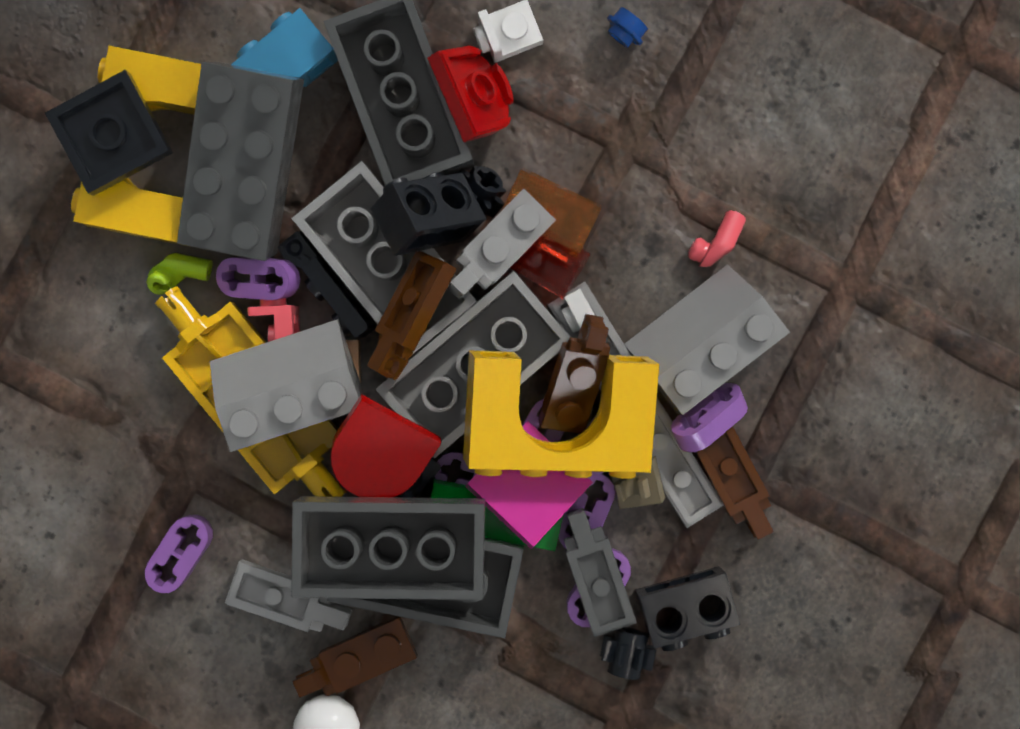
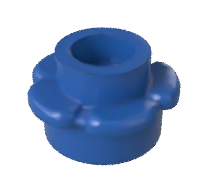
M620 7L614 16L609 15L607 17L611 25L607 32L618 43L626 48L631 43L636 45L643 43L641 38L648 28L633 13Z

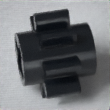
M474 165L470 172L461 169L459 173H463L484 215L494 218L505 204L501 197L505 194L506 189L503 188L500 176L494 170L485 166L478 167Z
M623 627L616 630L614 637L604 635L600 656L602 661L609 662L607 672L617 677L639 680L642 669L652 671L657 650L652 645L647 644L649 634L634 628Z

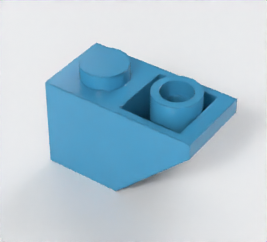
M299 8L293 14L286 12L279 16L270 27L272 31L259 42L252 40L244 45L236 55L238 59L231 65L304 79L303 87H307L334 65L338 59L334 48L301 8Z

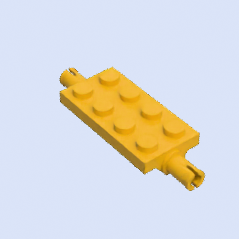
M175 286L165 293L168 296L167 298L161 296L155 302V305L163 311L180 332L178 335L180 341L162 359L223 432L215 410L210 361L267 342L234 302H229L210 317L206 315L201 316L182 294L181 289ZM331 420L238 450L274 495L294 479L296 481L301 479L314 496L342 497L347 493L322 464L324 460L322 456L332 448L334 436L338 431V428Z

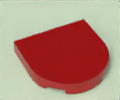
M473 46L441 50L427 57L463 142L490 136L507 127L511 121V117H508L509 105L513 103L512 89L502 68L497 63L491 65L480 55L482 50Z
M361 394L334 436L331 449L332 470L339 483L358 497H396L404 493L416 482L440 447L441 437Z

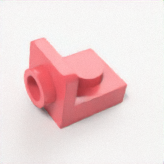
M286 298L260 300V306L247 307L248 316H274V324L268 326V342L300 332L299 306L287 305Z

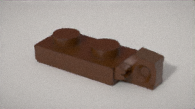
M422 251L415 252L375 329L376 332L380 333L378 345L367 364L369 368L396 381L408 364V359L413 355V351L416 349L422 335L425 333L427 325L457 268Z
M585 314L578 338L569 337L568 342H562L538 420L541 428L578 434L585 431L610 352L609 343H605L609 329L605 326L603 317Z
M732 426L710 446L695 452L728 516L733 519L735 524L745 521L753 537L759 540L774 532L763 510L771 506L767 498L770 495Z
M396 616L321 650L319 655L310 660L313 668L297 675L296 680L292 682L299 698L321 688L325 696H329L335 692L336 694L410 662L416 659L418 654L402 618Z

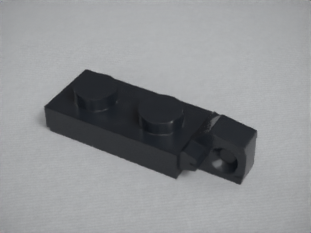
M295 232L277 247L284 259L291 261L296 267L302 268L309 277L304 281L307 288L319 301L326 299L335 311L331 316L333 321L339 319L343 333L346 336L353 334L355 338H362L376 329L377 324L327 261L321 257L303 232Z

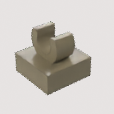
M656 456L652 457L651 473L636 472V477L632 479L612 477L619 509L661 504L665 499Z

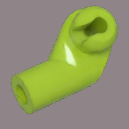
M179 253L169 254L149 271L146 281L147 287L152 293L163 295L171 288L177 286L186 277L209 281L213 262L209 259Z

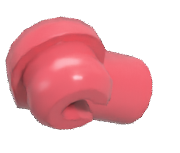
M727 211L715 237L710 243L702 238L695 239L688 251L689 259L699 262L700 267H711L734 249L746 218L737 211Z

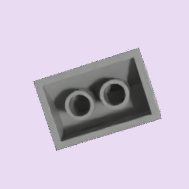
M727 264L624 343L631 356H648L659 363L657 389L677 414L684 415L784 338L790 331L763 296Z
M339 319L210 361L215 410L230 452L349 414L360 395H364Z

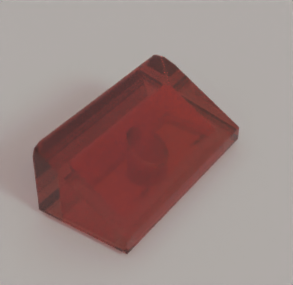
M547 229L510 268L564 299L586 265L590 253Z

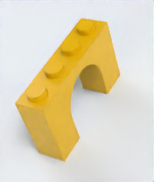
M108 46L107 56L101 59L98 67L99 83L123 70H127L131 73L151 112L156 110H173L195 114L201 64ZM129 177L95 196L88 194L81 182L80 188L77 187L73 193L71 210L75 214L74 222L89 227L177 244L183 198L139 189Z
M469 350L463 459L468 469H474V473L482 476H499L502 474V470H520L521 475L528 477H544L547 475V471H565V475L570 477L588 478L592 476L593 471L609 472V475L615 478L632 479L636 477V472L651 473L659 363L648 356L609 355L602 378L600 405L593 422L584 432L570 440L547 442L528 434L521 424L519 396L522 359L515 352Z

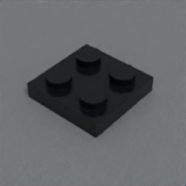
M127 70L121 71L45 112L87 193L92 196L173 154L131 73Z

